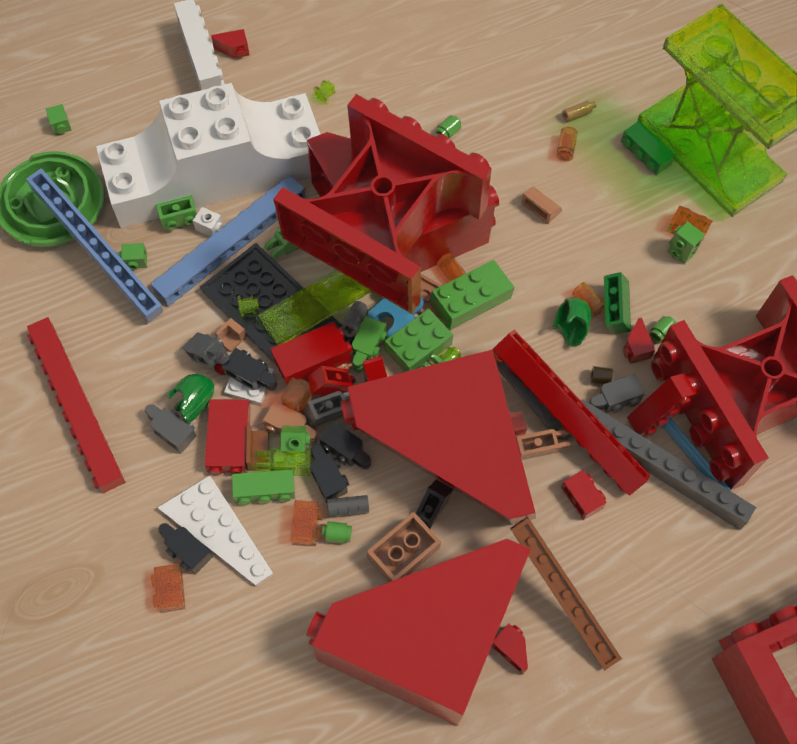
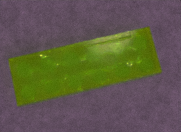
M335 270L262 312L258 317L276 344L280 345L372 291Z

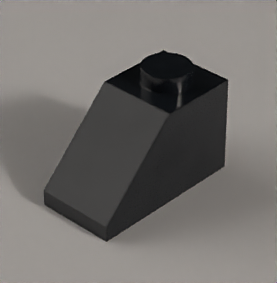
M437 479L428 487L415 513L429 529L432 528L453 491L452 488Z

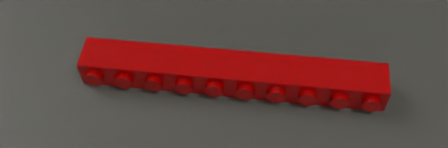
M49 317L28 325L29 334H27L31 345L35 344L36 346L34 353L37 359H42L43 364L40 366L45 376L49 375L50 380L47 382L51 390H55L57 393L54 396L59 407L63 406L65 410L62 412L66 423L70 422L72 426L69 428L73 439H78L77 449L81 456L85 455L87 459L84 461L88 472L92 471L94 475L91 480L95 488H100L103 493H106L126 483Z
M515 329L508 333L493 348L496 356L509 366V370L522 380L523 385L536 395V399L549 409L551 416L563 424L565 431L576 438L578 445L590 453L591 459L604 468L605 474L617 482L622 492L630 496L648 481L651 475Z

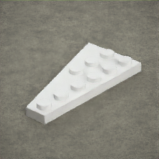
M208 476L158 507L163 514L167 515L177 525L185 527L206 548L214 552L256 587L274 576L211 476Z

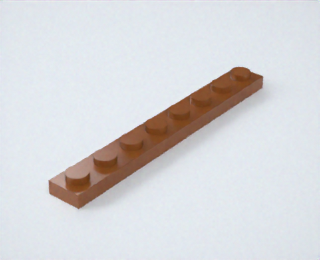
M526 517L512 526L510 530L521 545L531 549L528 557L604 671L622 659L530 519Z

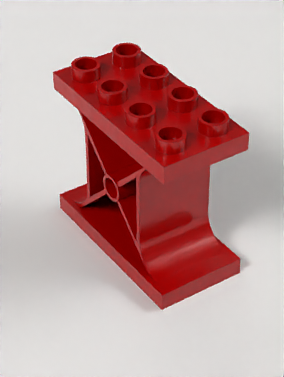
M355 94L348 103L347 108L351 147L359 155L332 190L320 198L303 199L284 187L281 188L273 198L282 238L403 310L413 314L421 303V266L408 260L405 256L434 216L446 209H460L478 220L481 218L488 205L492 168L489 166L488 161L480 154L472 152L468 155L455 148V144L447 136L442 134L433 136L422 130L421 125L412 117L403 116L400 118L392 114L379 99L371 98L367 100Z
M793 275L777 283L756 314V318L764 330L723 347H711L696 340L685 320L670 325L651 361L652 372L659 381H666L669 377L685 373L697 394L690 399V404L679 409L680 412L678 414L685 413L692 425L689 428V432L693 442L699 448L705 447L712 460H710L709 466L714 477L719 482L725 481L731 490L744 485L769 459L757 439V434L797 417V280Z

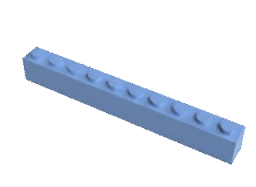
M41 168L26 178L30 189L142 317L149 323L163 312L161 303Z
M290 175L286 179H282L277 186L268 190L263 197L255 200L249 208L241 211L235 219L227 222L222 229L213 233L204 243H200L194 251L186 254L180 262L172 265L162 276L157 277L151 283L154 293L168 307L278 220L273 198L282 187L305 199L304 187Z

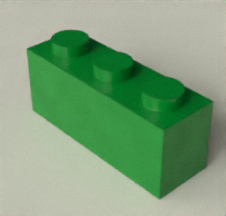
M640 121L626 129L623 133L621 142L624 147L628 148L656 176L672 165L675 154Z
M622 272L605 275V326L613 335L631 332L629 280Z

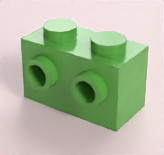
M192 195L156 204L164 231L194 224L193 219L197 212Z
M688 221L683 226L679 225L673 233L674 236L669 242L670 247L668 249L671 256L683 264H686L697 252L705 236L703 232Z

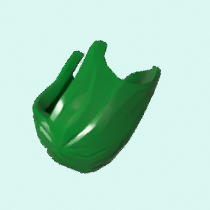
M569 297L564 300L557 310L552 327L553 329H559L568 346L576 347L582 344L588 335L591 321V309L588 303L580 298Z
M189 374L176 384L167 397L171 399L176 392L184 394L183 399L174 406V409L176 411L181 410L184 420L191 423L209 404L210 399L214 395L215 386L213 381L204 375Z

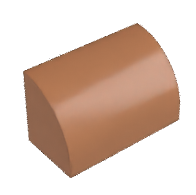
M535 187L529 188L523 194L521 204L547 224L562 212V208Z

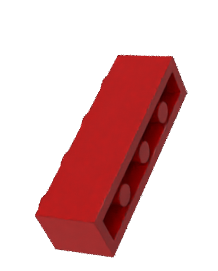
M685 373L669 377L630 413L627 419L636 433L641 436H652L657 432L658 427L668 423V418L677 415L681 407L690 404V399L697 393Z

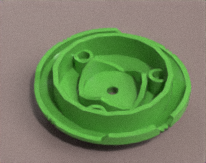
M49 151L32 155L29 160L12 169L0 185V225L9 236L21 243H28V245L31 244V246L51 247L74 240L71 234L28 185L26 178L41 168L91 225L96 222L97 217L101 213L100 211H102L104 188L97 171L83 158L60 151Z

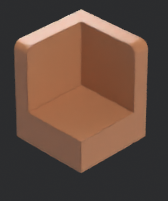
M230 318L216 331L215 336L224 343L223 347L232 352L246 338V333L242 326Z

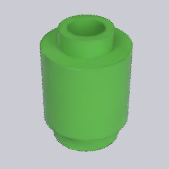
M450 115L438 125L436 133L445 135L450 139L461 129L460 119L457 116Z
M662 316L651 328L650 338L656 343H661L670 325L675 324L676 321L670 316Z
M328 521L327 525H323L322 537H326L325 542L345 544V542H350L352 526L347 525V523Z

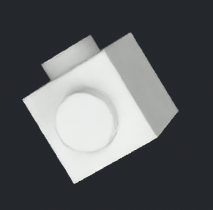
M204 207L200 209L193 219L195 230L209 237L223 228L221 215Z

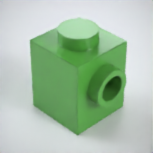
M144 243L121 244V252L118 253V256L131 270L147 268V250Z
M283 425L281 430V451L305 452L306 445H310V433H307V426Z

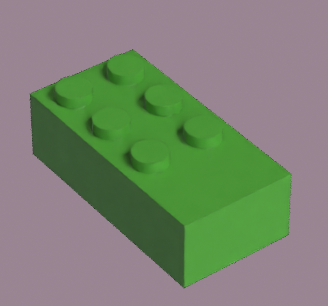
M492 260L432 290L430 303L445 322L448 329L451 330L511 299L515 287L495 260Z

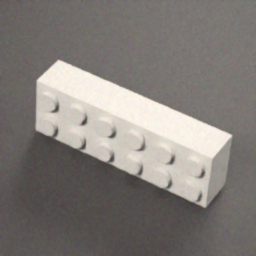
M194 0L174 3L179 27L200 90L225 85L224 81L221 80L224 79L221 68L217 67L219 66L217 56L212 54L215 52L212 42L208 41L210 40L208 30L204 29L206 27L204 18L199 16L202 15L199 5H196Z

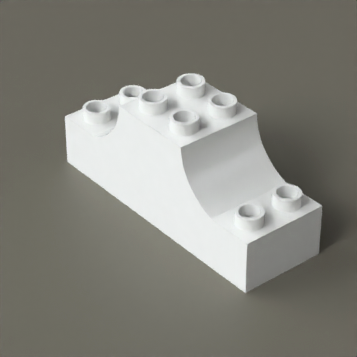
M232 83L161 100L159 101L160 110L156 119L144 131L134 137L96 146L111 205L120 227L125 228L159 219L156 204L192 195L195 208L197 209L272 189L289 175L297 182L310 179L307 140L320 135L306 93L272 102H258L242 97L235 91Z

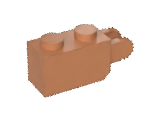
M276 401L273 402L263 419L265 430L274 435L276 433L281 435L283 425L307 426V433H310V444H316L318 440L317 432L307 425L305 415Z
M555 429L516 436L521 459L557 453L560 449L573 446L572 441L562 443L557 441V438L565 437L570 433L565 430L555 431Z

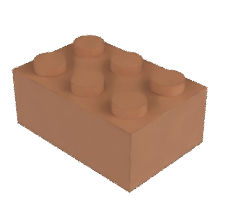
M413 512L367 551V558L384 578L391 582L410 575L440 549L441 541Z

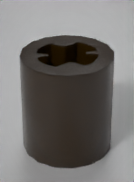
M593 366L590 382L597 384L612 382L613 369Z

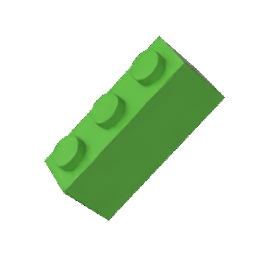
M293 469L232 474L234 502L239 505H249L250 502L266 504L272 500L288 502L291 499H295Z

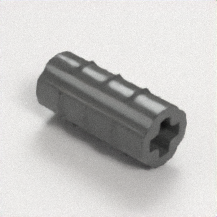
M355 301L347 316H345V320L340 328L347 337L355 336L364 316H366L368 308L365 303Z
M368 495L327 499L329 517L369 513Z

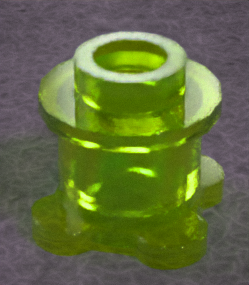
M324 80L321 82L320 87L315 86L313 88L315 91L314 96L324 104L328 103L327 98L330 95L335 94V86L330 81Z
M253 295L243 299L237 296L241 318L244 317L245 313L254 312L256 314V310L259 309L257 298H253Z
M448 347L446 353L439 356L443 361L445 359L450 361L462 357L460 350L456 347Z

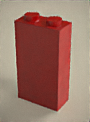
M334 322L270 348L273 360L287 388L308 380L307 376L320 366L336 368L351 361L350 353L353 352L349 342L344 341L343 338L345 336L342 329L337 328Z
M210 399L205 453L207 473L212 475L247 473V425H250L251 405L248 399Z

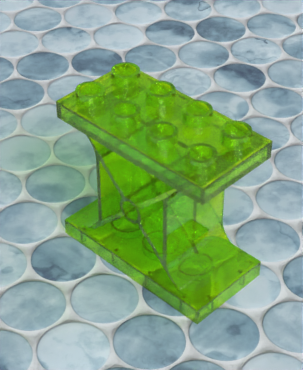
M721 3L666 37L663 49L683 67L686 75V84L640 113L637 122L640 121L675 154L674 160L733 217L781 184L787 176V173L768 156L766 148L769 150L797 131V72Z

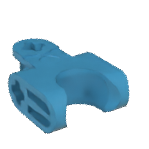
M421 295V303L413 314H410L384 298L368 312L367 317L377 321L385 317L394 319L393 326L387 331L386 339H388L415 319L414 315L422 309L424 300Z

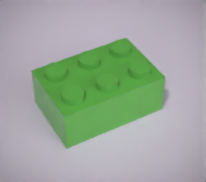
M427 309L386 339L385 351L404 372L422 368L425 362L431 361L430 356L432 354L438 356L450 347L453 341V334L430 309Z

